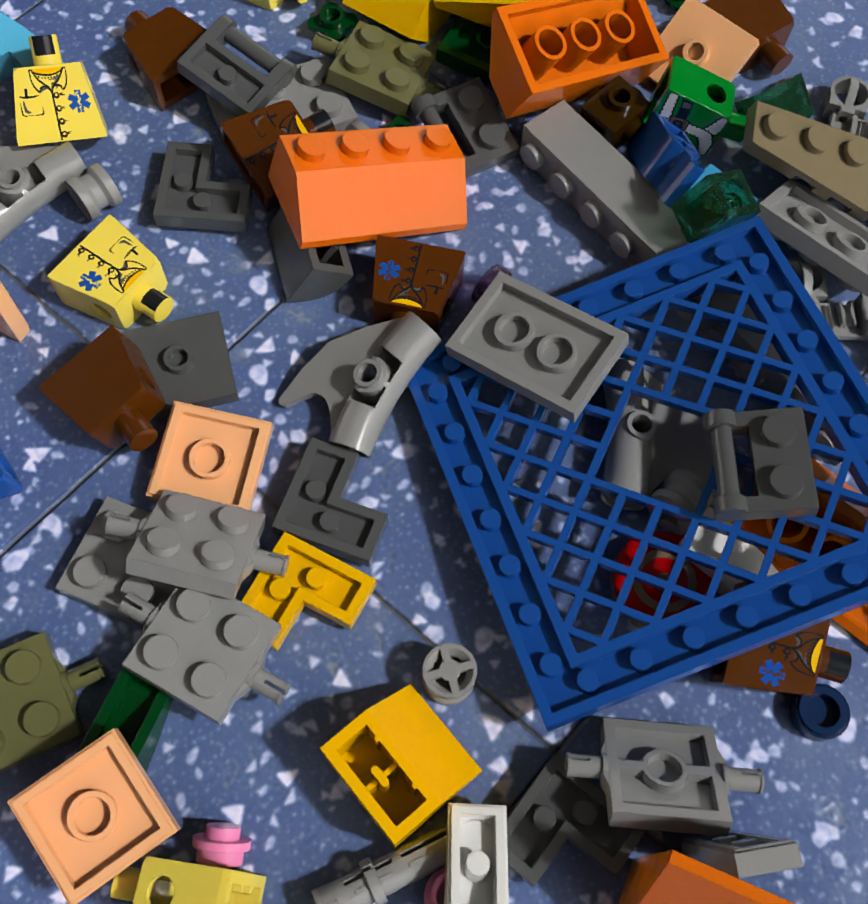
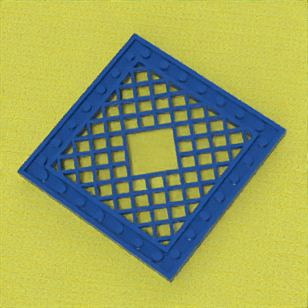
M760 216L555 297L622 330L623 326L648 333L640 352L625 348L620 356L635 362L628 380L624 381L607 375L601 385L622 391L614 412L589 404L588 402L575 423L570 421L566 431L541 423L548 408L540 404L533 419L509 412L518 393L510 388L500 408L479 402L477 399L486 381L506 386L448 356L445 344L448 341L439 344L433 350L408 384L547 732L868 604V516L862 532L831 522L838 499L868 508V385ZM714 289L741 296L734 314L707 307ZM703 294L699 304L687 301ZM747 303L758 321L742 317ZM669 307L694 314L687 333L661 325ZM657 313L653 323L642 320L644 317ZM703 317L729 325L722 343L695 336ZM737 327L765 335L757 354L730 346ZM656 336L682 343L675 362L649 355ZM770 343L773 344L782 361L765 357ZM690 346L717 354L710 373L683 365ZM725 357L753 365L746 384L718 376ZM644 365L670 373L662 392L636 385ZM761 367L789 376L782 396L753 387ZM678 376L705 384L697 404L670 395ZM795 383L807 403L790 398ZM713 386L741 395L734 412L744 411L749 398L777 406V409L803 407L804 415L815 418L808 437L810 454L814 453L842 463L834 485L815 479L817 492L830 496L823 518L815 516L779 518L771 540L740 529L743 520L734 521L731 526L703 516L711 493L717 494L714 465L695 513L595 478L631 395L702 417L706 412L713 410L705 407ZM472 387L467 397L464 390ZM473 410L494 417V421L485 438ZM583 414L609 422L600 443L575 434ZM504 421L528 429L518 450L494 442ZM821 426L835 448L815 442ZM536 433L561 440L552 462L527 454ZM570 444L595 452L587 474L561 466ZM491 452L513 459L504 481ZM735 452L736 464L751 469L750 457ZM522 463L547 472L538 494L513 485ZM848 471L862 494L842 488ZM556 475L582 484L572 507L547 498ZM752 475L746 491H740V494L746 497L754 496ZM590 488L617 497L608 520L581 510ZM509 495L533 503L523 526ZM626 500L653 509L644 533L616 523ZM542 507L568 516L558 540L532 530ZM662 513L690 523L681 546L653 537ZM787 519L818 529L810 553L779 543ZM576 520L603 529L594 553L567 544ZM698 526L728 536L719 560L689 550ZM612 533L640 543L630 567L602 557ZM826 533L853 541L851 544L819 556ZM736 539L767 550L758 575L727 564ZM529 540L553 549L543 573ZM648 546L677 557L668 581L639 571ZM562 553L589 563L579 588L552 577ZM775 553L801 562L799 565L766 577ZM685 560L715 571L706 596L676 585ZM598 566L626 577L616 602L588 591ZM723 574L750 583L714 598ZM634 580L663 591L654 616L624 606ZM549 587L575 597L564 622ZM671 595L698 604L662 619ZM583 601L611 611L601 638L573 627ZM620 615L647 625L610 640ZM570 636L594 647L577 653Z

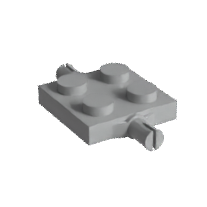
M166 489L163 491L153 511L142 520L112 511L105 525V534L107 535L111 534L136 540L126 557V574L235 600L242 581L253 570L284 578L290 561V555L259 549V540L264 530L266 514Z
M177 586L169 598L160 603L158 607L135 595L132 591L125 596L128 603L124 600L121 601L118 611L144 625L141 638L122 663L123 667L217 725L221 726L235 702L247 694L250 689L275 702L276 705H280L284 700L283 694L287 695L291 684L264 670L266 655L282 631L281 624L238 599L231 600Z
M603 718L599 731L600 755L570 752L565 754V777L599 779L600 785L606 794L608 824L611 827L727 837L733 823L728 801L729 791L762 794L765 784L762 769L729 767L726 764L725 759L717 749L713 727Z

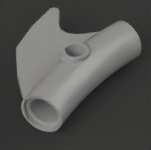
M69 141L59 146H0V243L37 211L68 191L64 183L65 180L70 177L80 178L87 173L83 160Z
M408 311L404 317L366 326L329 341L301 369L280 396L278 402L282 407L288 409L315 396L325 398L329 408L331 435L328 443L357 452L359 457L370 458L378 437L400 396L416 372L442 340L423 320L411 311Z
M627 359L617 360L608 376L627 381L635 362ZM643 366L636 385L662 392L664 385L648 373ZM603 385L606 409L614 412L622 391ZM671 392V396L677 397L673 392ZM631 395L606 452L603 481L646 496H650L664 482L669 473L675 469L691 471L707 482L714 463L711 443L708 435L704 433L703 423L696 415ZM601 491V500L610 507H613L617 497ZM712 493V494H713V500H714V498L718 497V495ZM626 500L622 510L638 511L645 507Z

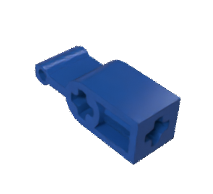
M655 111L627 147L640 174L657 189L660 195L659 199L671 209L678 204L705 170L697 162L700 154L686 133Z

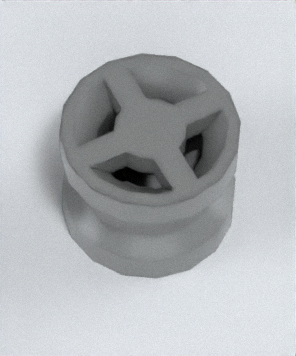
M97 162L87 168V173L82 177H70L64 181L72 199L90 221L100 217L101 210L108 205L116 207L123 202L117 186L105 169Z
M675 469L665 478L663 483L664 489L656 490L650 497L695 513L706 482L691 471ZM711 493V496H710V498H709V501H708V503H707V506H706L705 510H706L709 506H711V504H712V502H713V494H712V493ZM647 508V509H648V512H649L650 515H651L652 512H653V509ZM664 513L661 514L658 521L659 526L675 534H686L690 525L689 522Z
M443 643L434 647L427 654L422 666V686L430 699L444 706L457 705L467 699L472 693L478 674L477 663L472 653L464 646L455 643ZM437 679H442L444 682L449 683V686H448V684L443 683L441 680H440V681H436V680H437Z

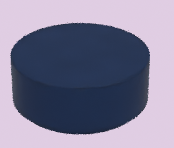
M816 684L812 696L795 694L791 700L789 713L792 724L802 736L809 740L817 742L831 740L840 736L849 725V705L844 696L832 686Z

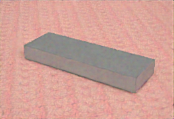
M730 830L727 837L701 835L684 838V841L680 842L684 855L739 879L803 867L798 842H793L792 839Z

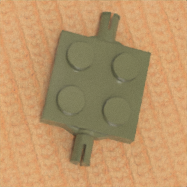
M359 20L350 36L341 42L320 32H317L314 36L311 49L334 58L328 69L327 84L399 116L406 117L411 103L421 95L427 93L435 95L447 90L429 82V73L433 68L436 58L435 53L423 49L416 43L405 41L387 33L378 26L369 25Z
M44 631L0 650V774L86 736L76 710V690L107 678L106 671L102 669L104 665L99 657L68 670L58 659L50 635Z

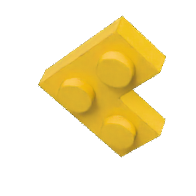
M284 531L272 552L290 555L285 577L282 578L281 576L260 571L241 601L281 624L282 631L271 646V649L276 652L280 649L305 606L351 630L377 586L375 578Z

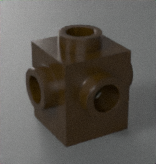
M619 75L605 87L599 85L593 89L586 98L585 103L582 104L580 116L614 148L618 149L624 143L629 145L644 126V120L651 103L639 89L632 87Z

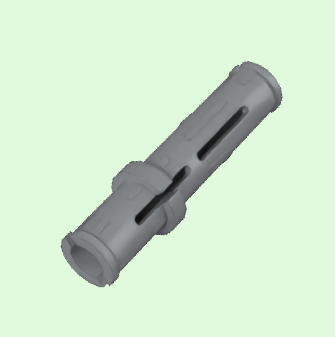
M447 825L435 829L371 861L370 857L359 861V868L319 888L311 890L315 903H387V896L446 866Z

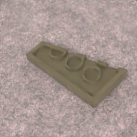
M756 101L747 109L743 151L789 179L794 176L803 179L812 187V193L824 200L832 197L849 208L847 214L863 223L868 220L867 138L760 101Z

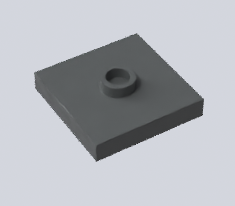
M219 311L124 331V335L141 350L165 399L164 408L149 421L169 417L174 400L206 408L240 401Z

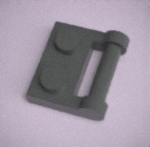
M223 14L177 61L178 73L238 116L265 107L281 88H286L295 77L297 65L287 58L281 60L237 29V22ZM228 43L269 74L265 76L224 45Z
M480 77L435 95L430 93L421 95L411 103L410 109L416 120L422 121L424 125L444 124L439 114L446 113L469 154L468 157L464 156L466 178L511 160L518 155L520 147Z
M803 407L740 412L719 408L710 410L702 416L704 433L710 436L718 495L713 500L715 519L720 521H741L817 515L819 502ZM747 435L755 496L746 497L740 494L733 436Z

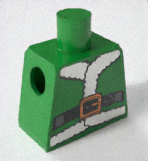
M674 55L648 100L651 105L644 122L646 123L655 111L683 130L701 157L707 155L719 136L740 143L744 139L746 115L732 111L735 96L733 83Z

